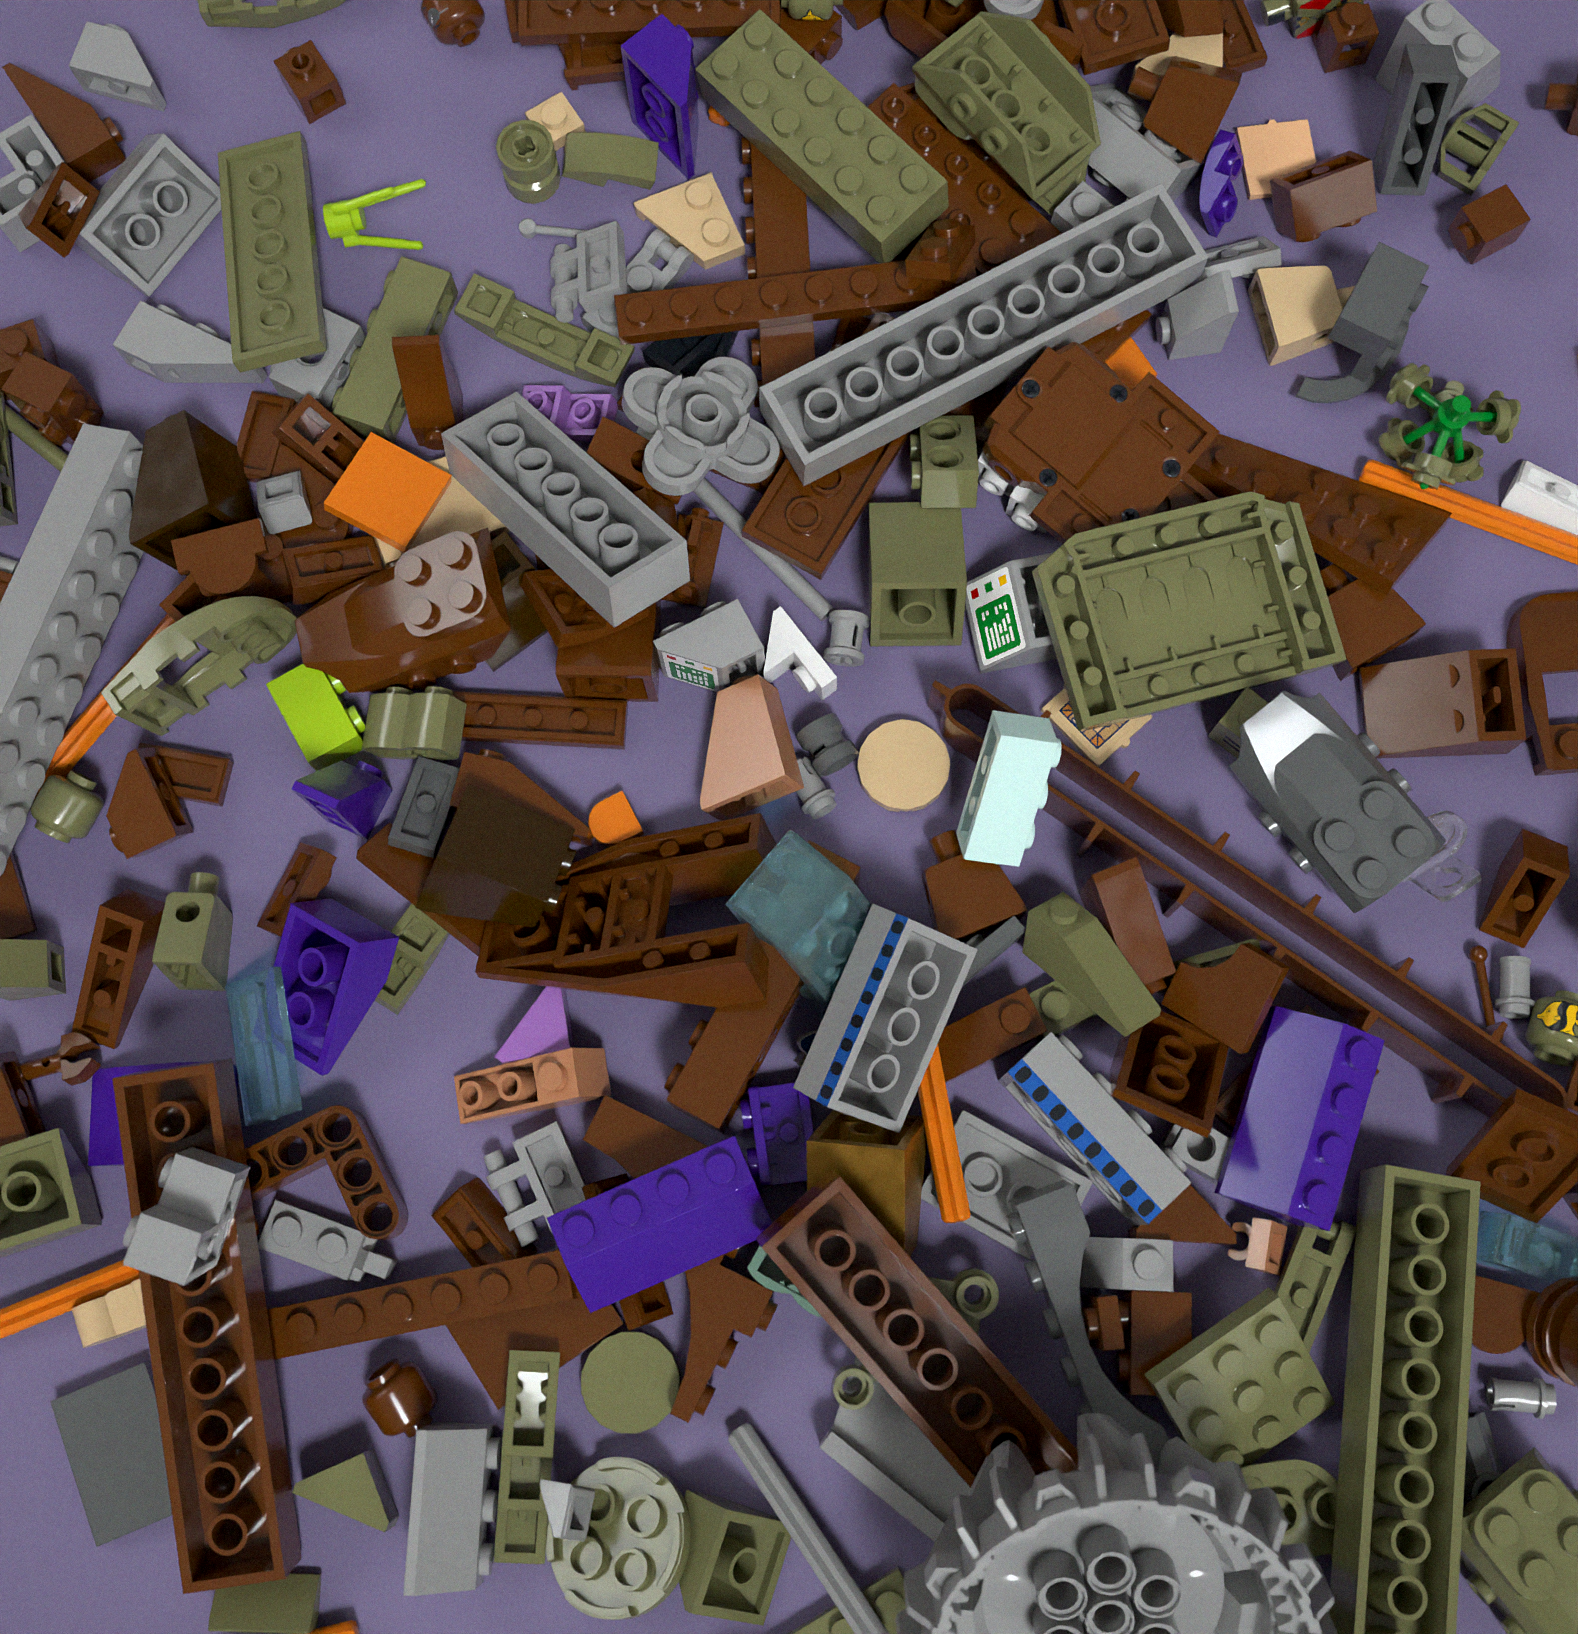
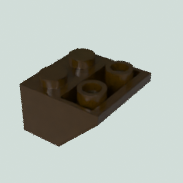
M506 531L494 538L491 543L511 631L493 658L485 661L493 672L548 632L521 588L524 572L536 570Z

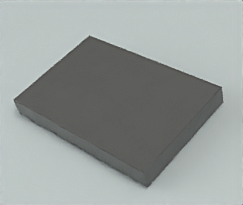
M150 1361L50 1401L96 1547L172 1516Z

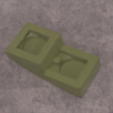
M568 133L565 142L562 176L604 187L608 179L650 190L656 178L659 143L609 133Z
M413 904L409 906L390 931L399 937L388 979L375 999L377 1003L397 1015L428 972L450 935L421 910L415 908Z

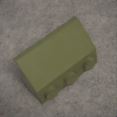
M56 1128L0 1146V1258L102 1225L91 1178L62 1128Z

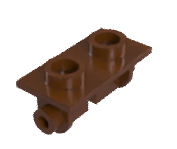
M692 508L689 515L679 514V534L687 540L690 581L661 598V600L706 608L724 522L710 520L709 511L702 508Z

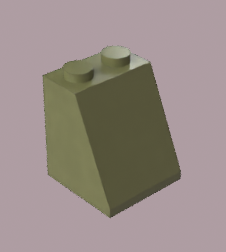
M920 502L869 503L870 646L962 645L967 576L961 508H921Z

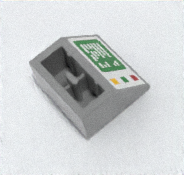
M1053 553L1009 561L967 582L965 609L980 674L1057 659L1032 571Z
M738 599L728 604L725 601L714 603L702 611L700 618L686 625L683 622L674 623L663 629L659 633L660 638L653 641L659 668L664 677L710 691L719 692L732 686V683L738 678L758 674L762 677L764 673V646Z

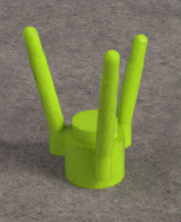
M419 179L395 187L377 190L351 200L324 204L323 216L330 238H342L345 248L363 245L421 250L423 248L421 241L359 235V230L366 229L367 227L364 207L426 186V181Z

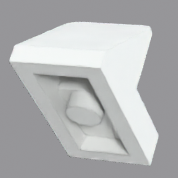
M780 606L773 611L763 673L764 679L771 683L795 666L796 669L792 673L800 686L807 693L814 690L818 697L824 700L836 691L837 676Z

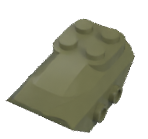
M981 11L912 66V72L916 76L914 82L916 92L945 126L959 138L965 140L974 139L1051 216H1053L1055 208L1082 181L1086 182L1089 158L1101 145L1091 87L1081 77L1077 69L1063 57L1048 37L1030 19Z
M1534 1447L1463 1507L1460 1561L1471 1574L1466 1579V1582L1474 1593L1486 1605L1493 1602L1505 1617L1500 1622V1625L1507 1634H1578V1490L1575 1488L1569 1490Z

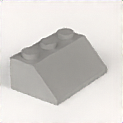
M1113 83L1090 86L1101 145L1091 154L1088 165L1094 169L1092 172L1093 176L1108 187H1117L1127 196L1125 201L1162 183L1174 202L1203 172L1206 158L1204 157L1202 163L1196 162L1147 129L1142 124L1147 110Z
M164 133L146 135L100 189V193L75 244L100 266L145 296L150 297L221 211L220 187Z
M434 1422L417 1430L403 1595L418 1596L476 1590L483 1583L484 1575H491L494 1560V1544L486 1543L488 1522L495 1521L498 1505L497 1490H490L491 1470L499 1468L502 1448L501 1437H494V1424Z

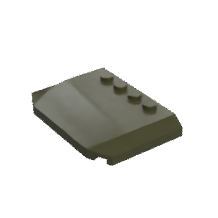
M1245 492L1076 533L1032 571L1078 731L1096 729L1243 691L1246 687L1254 688L1293 678L1347 660L1299 503L1288 501L1286 504L1267 500L1265 495Z

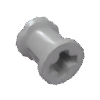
M853 610L831 611L829 613V622L832 624L829 648L824 650L823 659L839 666L856 667L863 665L864 654L861 652L864 629L869 627L870 619L867 615Z

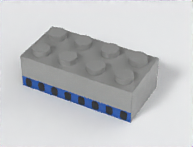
M872 904L793 1088L828 1108L899 1133L978 949L910 918Z
M1050 1032L998 1081L1080 1171L1093 1181L1092 1184L1131 1226L1149 1224L1191 1184L1190 1180L1183 1174L1187 1170V1166L1170 1148L1165 1147L1161 1150L1149 1138L1148 1135L1152 1132V1129L1137 1112L1131 1109L1126 1113L1113 1099L1114 1097L1111 1096L1110 1082L1098 1072L1092 1076L1079 1062L1083 1058L1081 1052L1067 1037L1062 1035L1057 1039Z

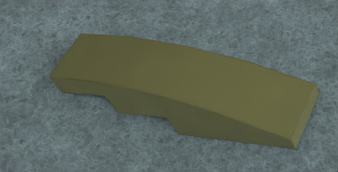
M510 1350L494 1563L545 1564L548 1514L540 1488V1480L551 1481L560 1352Z

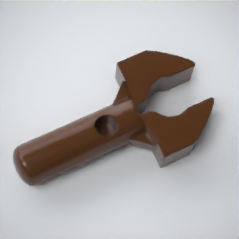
M76 1032L61 1035V1047L55 1054L20 1063L21 1072L26 1081L60 1072L62 1073V1080L71 1086L81 1084L90 1079L101 1064L91 1057L79 1060L76 1063H71V1061L76 1060L80 1053L100 1049V1046Z

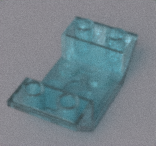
M789 830L725 905L741 924L749 922L757 938L776 948L805 983L799 990L800 994L823 1019L872 905L848 875L797 833Z

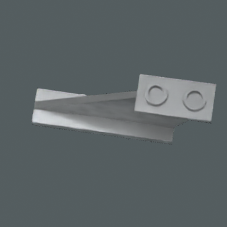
M856 1357L854 1365L860 1366L862 1363ZM850 1376L845 1392H856L860 1387V1379ZM876 1381L873 1383V1397L865 1407L849 1410L839 1405L833 1426L820 1441L819 1448L935 1542L948 1516L954 1514L952 1499L958 1494L968 1495L971 1488L881 1384Z

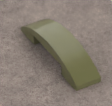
M475 273L454 309L455 315L506 347L552 369L592 383L616 387L635 351L634 345H621L620 339L596 328L593 329L592 333H589L569 323L559 322L556 317L516 300L514 291Z

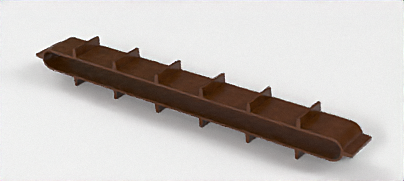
M935 680L931 686L927 704L932 711L940 716L939 731L942 738L951 747L976 764L984 739L952 717L951 712L958 709H966L987 723L990 721L993 710L1020 714L975 684L964 683L950 689ZM1046 710L1040 717L1049 718L1051 712ZM1061 742V757L1057 767L1054 769L1523 1091L1568 1110L1569 1103L1565 1089L1555 1079L1500 1042L1508 1026L1507 1023L1502 1021L1480 1029L1406 978L1414 962L1413 959L1408 957L1389 967L1313 915L1321 896L1315 894L1303 904H1297L1221 852L1230 834L1224 832L1211 845L1131 790L1140 775L1139 772L1135 770L1122 784ZM1048 784V796L1043 810L1085 838L1076 854L1081 858L1092 845H1095L1119 863L1137 857L1145 880L1171 898L1163 914L1165 917L1171 916L1182 905L1235 943L1258 939L1262 951L1290 967L1285 976L1287 979L1349 1021L1347 1025L1385 1040L1384 1046L1438 1082L1439 1085L1431 1098V1101L1435 1104L1461 1098L1490 1118L1506 1099Z

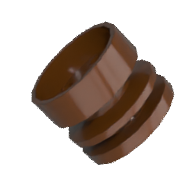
M1578 1276L1561 1278L1544 1288L1532 1304L1526 1323L1527 1346L1533 1361L1547 1375L1575 1387H1578Z

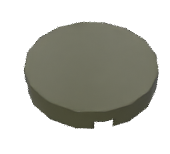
M623 1331L603 1339L589 1353L581 1372V1394L588 1412L600 1425L617 1433L638 1434L657 1426L671 1412L680 1386V1370L674 1354L660 1339L636 1331Z

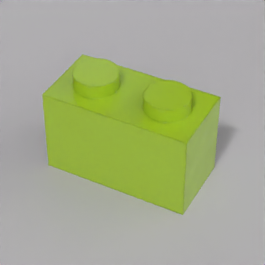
M303 663L266 683L307 762L316 771L343 761L363 750V736L361 733L365 731L366 723L355 705L349 708L346 707L340 694L347 690L339 680L322 671L308 668Z

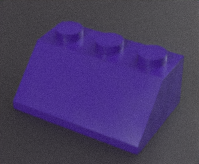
M660 14L620 46L631 118L634 125L650 141L659 143L658 149L689 180L695 175L699 127L697 104L699 96L696 90V71L692 52L694 43L688 32L681 25L677 24L674 26L663 14Z

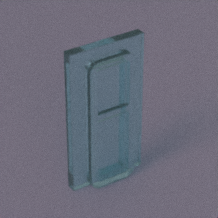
M272 967L256 974H250L246 978L225 985L245 1126H253L269 1120L273 1121L278 1119V1117L303 1110L281 967Z

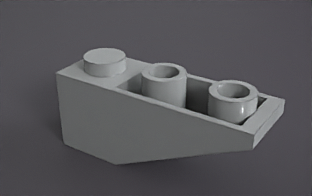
M139 301L113 343L114 348L127 365L164 383H264L268 376L263 367L240 373L232 362L230 343L221 340L217 332L202 323H197L194 327L184 322L178 313L161 304L155 308Z

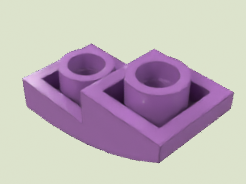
M524 385L522 392L523 398L574 441L591 442L603 416L612 421L615 420L618 401L611 394H571L564 386Z

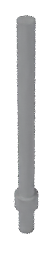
M640 427L636 431L637 434L648 440H651L653 434ZM704 478L693 492L821 621L827 619L829 613L834 611L835 608L789 562L742 537V529L747 520Z

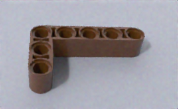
M337 1105L327 1107L245 1149L247 1165L257 1161L262 1169L260 1181L254 1187H250L252 1203L328 1164L354 1223L361 1234L371 1239L389 1240L399 1236L408 1224L409 1215L407 1207L368 1122L361 1113L354 1109ZM347 1116L351 1121V1133L344 1141L336 1142L332 1136V1126L338 1118ZM301 1138L306 1143L307 1153L303 1161L294 1165L288 1158V1148L292 1142ZM366 1159L371 1165L372 1175L365 1185L359 1187L352 1180V1169L357 1162ZM385 1203L392 1210V1222L385 1230L379 1231L372 1223V1213L378 1205Z

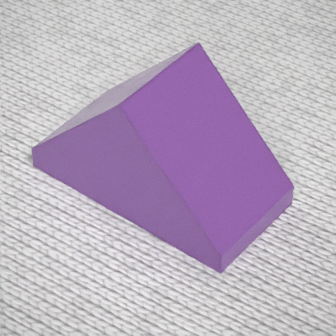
M545 987L494 1057L503 1064L568 1048H575L566 989Z

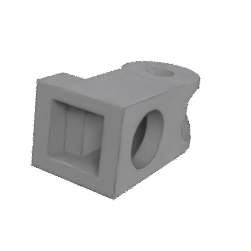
M1172 1123L1159 1148L1161 1150L1165 1147L1170 1148L1185 1163L1187 1169L1217 1185L1230 1138L1213 1128L1208 1138Z

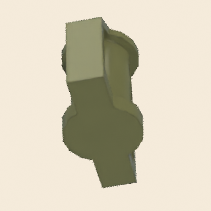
M1487 103L1459 115L1439 145L1437 177L1472 196L1519 125V122ZM1476 118L1502 134L1496 141L1465 122ZM1446 151L1477 168L1478 171L1474 177L1445 161Z

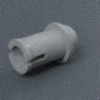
M804 757L801 760L800 758L797 762L804 788L795 792L804 804L802 806L803 813L810 814L813 819H818L836 807L837 804L834 801L836 795L833 789L827 790L811 765L810 759Z
M1523 956L1500 957V998L1495 1000V1007L1500 1009V1016L1503 1018H1529L1530 1010L1535 1006V1001L1530 999L1531 959Z
M1489 1377L1486 1384V1402L1490 1411L1533 1413L1536 1419H1542L1545 1414H1554L1556 1409V1391L1553 1384L1545 1383L1541 1377H1535L1532 1382Z

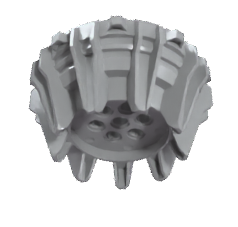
M1100 1413L1078 1416L1079 1470L1062 1474L1058 1469L1035 1475L1024 1454L1016 1444L1009 1440L996 1447L984 1460L968 1495L958 1494L952 1499L954 1514L948 1516L926 1561L905 1572L906 1608L898 1612L896 1616L897 1634H1338L1328 1612L1334 1604L1333 1595L1319 1563L1315 1561L1305 1543L1282 1545V1539L1288 1522L1275 1491L1269 1487L1248 1489L1240 1466L1232 1460L1212 1463L1179 1437L1167 1441L1161 1451L1158 1473L1154 1472L1153 1462L1144 1434L1135 1433L1132 1436L1113 1418Z

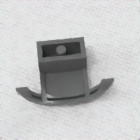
M1379 242L1368 258L1354 289L1328 336L1329 339L1362 354L1350 375L1344 378L1322 381L1306 377L1296 397L1312 403L1341 402L1367 392L1381 380L1400 354L1408 332L1409 319L1413 312L1417 310L1429 286L1421 282L1429 265Z

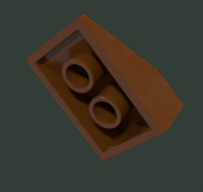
M1160 1011V1016L1128 1036H1121L1110 1069L1111 1096L1208 1138L1212 1130L1229 1046L1197 1026Z

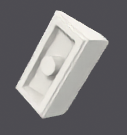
M1523 460L1502 500L1501 507L1578 535V485L1527 460Z

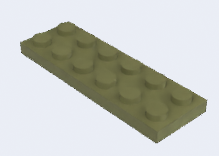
M300 131L218 152L233 364L241 373L327 351L307 143Z

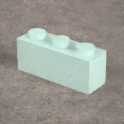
M992 711L956 832L964 860L1019 867L1024 850L1031 848L1035 836L1034 819L1037 809H1043L1047 801V778L1051 767L1056 768L1061 757V740L1056 738L1049 718Z

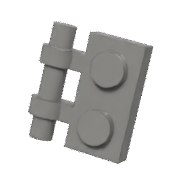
M617 221L577 234V248L571 250V247L566 244H559L554 248V257L550 260V275L555 280V286L551 290V305L555 309L556 319L559 322L567 323L572 321L574 316L573 310L577 307L578 302H580L586 312H590L614 304V295L627 294L624 232Z
M557 1121L512 1142L519 1161L509 1166L501 1149L483 1157L490 1173L486 1179L491 1190H497L507 1213V1216L504 1217L509 1232L515 1231L521 1247L539 1240L532 1223L534 1220L544 1216L551 1231L547 1217L586 1201L581 1188L586 1186V1183L561 1126ZM524 1176H527L537 1199L536 1202L525 1206L515 1184V1181Z

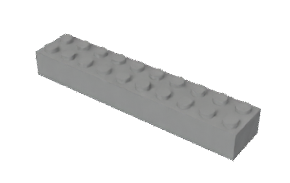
M1161 183L760 387V412L776 436L779 445L803 486H806L1028 371L1048 346L1056 352L1071 342L1081 344L1197 284L1209 257Z
M89 424L82 425L0 602V876L5 871L9 855L19 833L24 828L28 812L38 790L43 785L51 760L57 747L62 742L67 724L76 704L81 699L86 681L94 663L100 656L102 645L113 621L118 615L121 602L131 580L135 577L137 566L144 553L142 550L131 545L129 541L131 517L143 453V445L130 431Z

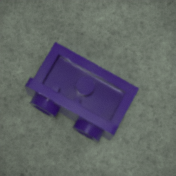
M795 1083L760 1088L758 1086L748 1087L749 1098L740 1100L744 1129L753 1128L756 1147L747 1148L749 1169L753 1178L760 1177L762 1187L807 1181V1140L814 1131L809 1097L794 1089Z

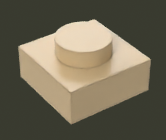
M562 91L525 112L526 120L542 124L551 133L555 151L565 146L568 133L586 132L584 123Z

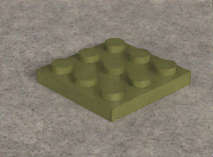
M1269 1287L1144 1374L1179 1436L1185 1443L1212 1463L1233 1460L1240 1466V1469L1253 1463L1336 1404L1280 1297Z

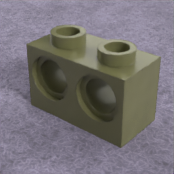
M939 416L918 427V434H910L909 460L911 462V489H920L921 508H976L979 466L974 416Z

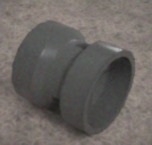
M835 713L816 719L796 735V739L802 749L809 751L814 758L812 766L819 777H826L841 770L859 755L854 743L846 740L841 733L843 725Z

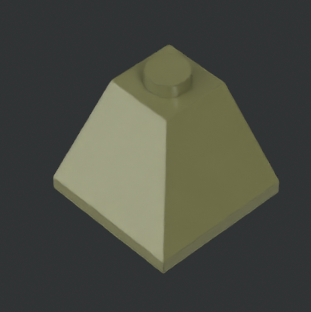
M686 1490L684 1500L691 1523V1546L686 1567L679 1580L685 1610L691 1614L763 1626L792 1537L779 1517L723 1497Z

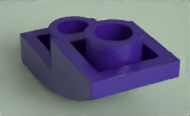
M1221 129L1206 159L1199 198L1200 212L1208 234L1214 237L1218 236L1225 222L1228 223L1236 212L1238 199L1232 181L1239 176L1244 161L1236 134Z

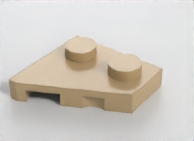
M712 173L705 174L634 202L635 213L643 222L647 219L670 237L671 244L678 248L683 246L693 253V261L705 270L745 254L744 242Z

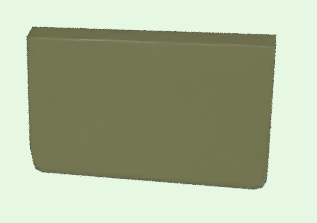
M290 1573L286 1579L215 1589L208 1631L311 1633L318 1627L322 1574Z

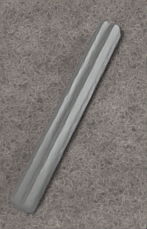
M745 1423L732 1431L728 1436L731 1446L854 1634H889L753 1426Z

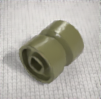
M531 120L516 121L505 127L498 136L496 150L507 190L514 198L523 203L536 204L546 201L555 194L561 180L551 133L542 124Z

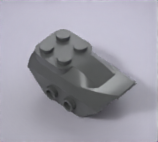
M1284 690L1239 727L1241 736L1239 756L1229 766L1262 810L1257 818L1274 838L1282 834L1293 847L1288 852V855L1305 874L1313 870L1353 913L1366 908L1387 894L1426 863L1446 842L1442 834L1407 795L1412 788L1406 779L1396 769L1392 768L1390 771H1387L1376 759V756L1381 752L1375 743L1362 731L1356 735L1320 692L1314 697L1309 698L1293 695Z

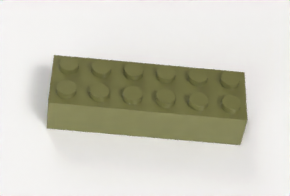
M761 9L695 68L702 97L879 263L891 262L949 207L948 181Z

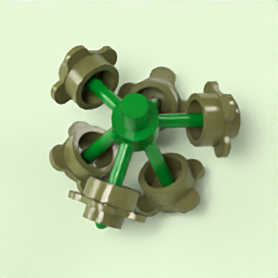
M1410 363L1401 368L1390 382L1389 388L1391 390L1386 396V401L1389 404H1394L1398 401L1409 409L1420 404V407L1427 411L1430 421L1418 427L1417 424L1410 420L1402 421L1396 417L1390 419L1387 431L1379 436L1380 446L1386 456L1396 461L1401 469L1413 472L1411 481L1419 484L1421 489H1438L1440 482L1455 485L1456 482L1479 480L1484 475V469L1479 463V460L1484 456L1483 450L1472 442L1463 440L1462 430L1468 422H1475L1478 431L1482 435L1496 436L1499 443L1510 442L1513 437V429L1517 426L1521 413L1519 400H1509L1504 397L1502 391L1496 390L1479 404L1476 412H1473L1470 399L1462 394L1464 386L1461 382L1451 380L1446 383L1444 388L1431 392L1433 378L1428 375L1430 371L1429 366L1423 364L1417 367L1416 364ZM1433 431L1439 434L1432 454L1422 453L1425 447L1424 435ZM1449 437H1452L1453 442L1447 444Z

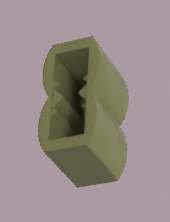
M429 686L426 687L425 693H414L409 689L401 687L386 688V693L370 695L362 749L386 759L407 760L417 759L418 756L435 760L457 759L460 753L467 704L453 697L454 692L443 687Z

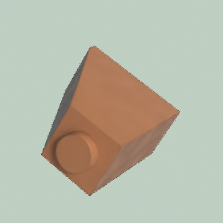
M758 674L738 678L732 683V686L717 692L700 795L701 809L720 821L728 820L803 789L804 784L778 689Z

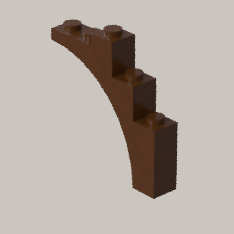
M606 1095L583 1138L584 1141L616 1160L635 1179L709 1147ZM740 1247L685 1271L690 1292L691 1338L685 1374L670 1414L687 1423L691 1420L694 1412L702 1416L704 1415L715 1393L716 1388L708 1383L717 1365L726 1369L736 1349L738 1341L730 1338L733 1330L735 1329L752 1338L756 1328L766 1332L778 1304L770 1301L774 1291L722 1265L725 1256L734 1260Z

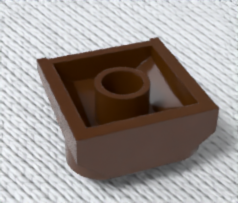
M888 0L884 13L889 22V30L893 37L922 59L981 11H988L984 0H964L957 8L944 0Z

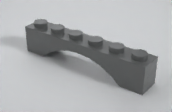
M1063 1179L1009 1200L1013 1211L1012 1214L1006 1216L1009 1229L1016 1244L1025 1243L1031 1260L1024 1263L1028 1280L1034 1292L1042 1290L1049 1308L1041 1311L1045 1326L1052 1340L1060 1338L1066 1357L1059 1359L1061 1369L1069 1387L1074 1388L1078 1386L1084 1405L1077 1407L1079 1416L1092 1413L1108 1415L1132 1436L1135 1433H1143L1153 1462L1154 1472L1158 1473L1161 1451L1168 1441L1164 1427L1152 1415L1130 1403L1116 1390L1102 1371L1088 1342L1081 1316L1079 1283L1082 1258L1090 1230L1073 1184Z

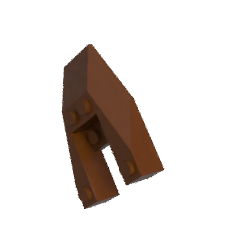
M761 813L622 841L572 863L565 877L558 874L555 884L562 886L558 901L552 913L543 910L535 927L487 921L475 973L479 978L710 1007H724L766 1000L769 959L749 922L666 938L665 931L669 906L776 887L780 850Z

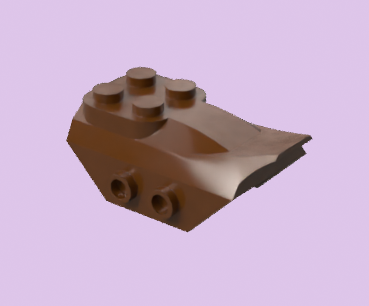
M488 527L472 534L462 531L451 532L414 547L403 553L398 561L387 564L384 570L329 592L322 600L297 616V619L294 620L304 665L336 678L349 693L386 691L388 687L414 690L426 689V687L435 685L437 679L449 674L468 673L473 671L478 663L493 658L511 631Z

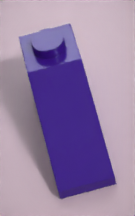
M339 761L295 780L291 788L325 821L367 840L393 791L382 779L384 773L381 770L362 761H358L356 767Z

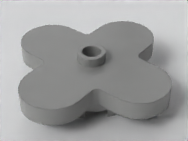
M717 357L703 364L695 377L690 376L682 379V375L675 376L660 368H643L629 376L624 385L622 408L632 423L653 434L645 448L642 471L646 481L654 489L673 496L688 494L700 485L706 474L712 469L741 483H757L771 475L779 457V443L769 428L750 418V413H748L753 406L758 389L757 378L749 366L735 358Z

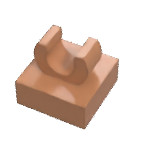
M1253 1217L1252 1225L1244 1222L1233 1223L1232 1230L1243 1234L1246 1233L1249 1238V1245L1243 1251L1228 1249V1256L1232 1259L1246 1262L1245 1267L1280 1276L1287 1226L1272 1220Z

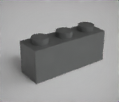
M1405 44L1373 161L1380 194L1425 195L1460 78L1452 45Z

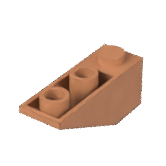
M568 1048L454 1076L460 1124L564 1107L604 1098L605 1095L611 1096L604 1048Z

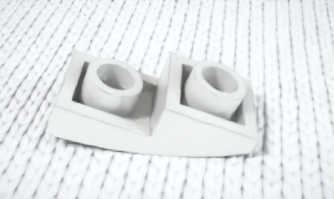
M983 451L978 459V481L980 485L992 494H1006L1010 497L1005 514L1011 516L1018 526L1026 530L1034 531L1037 529L1046 533L1047 531L1028 516L1044 498V495L1036 494L1030 489L1012 486L1005 482L990 468Z

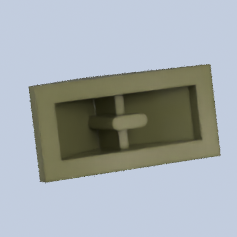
M371 1449L297 1482L292 1491L293 1494L382 1532L393 1528L399 1518L375 1449Z

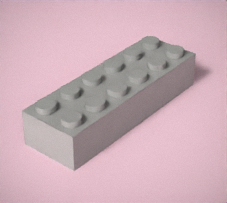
M518 392L509 395L441 433L450 475L614 628L690 581L687 540Z

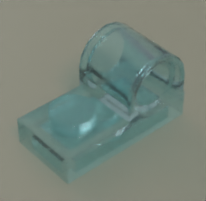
M1481 1211L1478 1222L1476 1263L1525 1274L1552 1284L1561 1278L1578 1276V1238L1515 1215Z

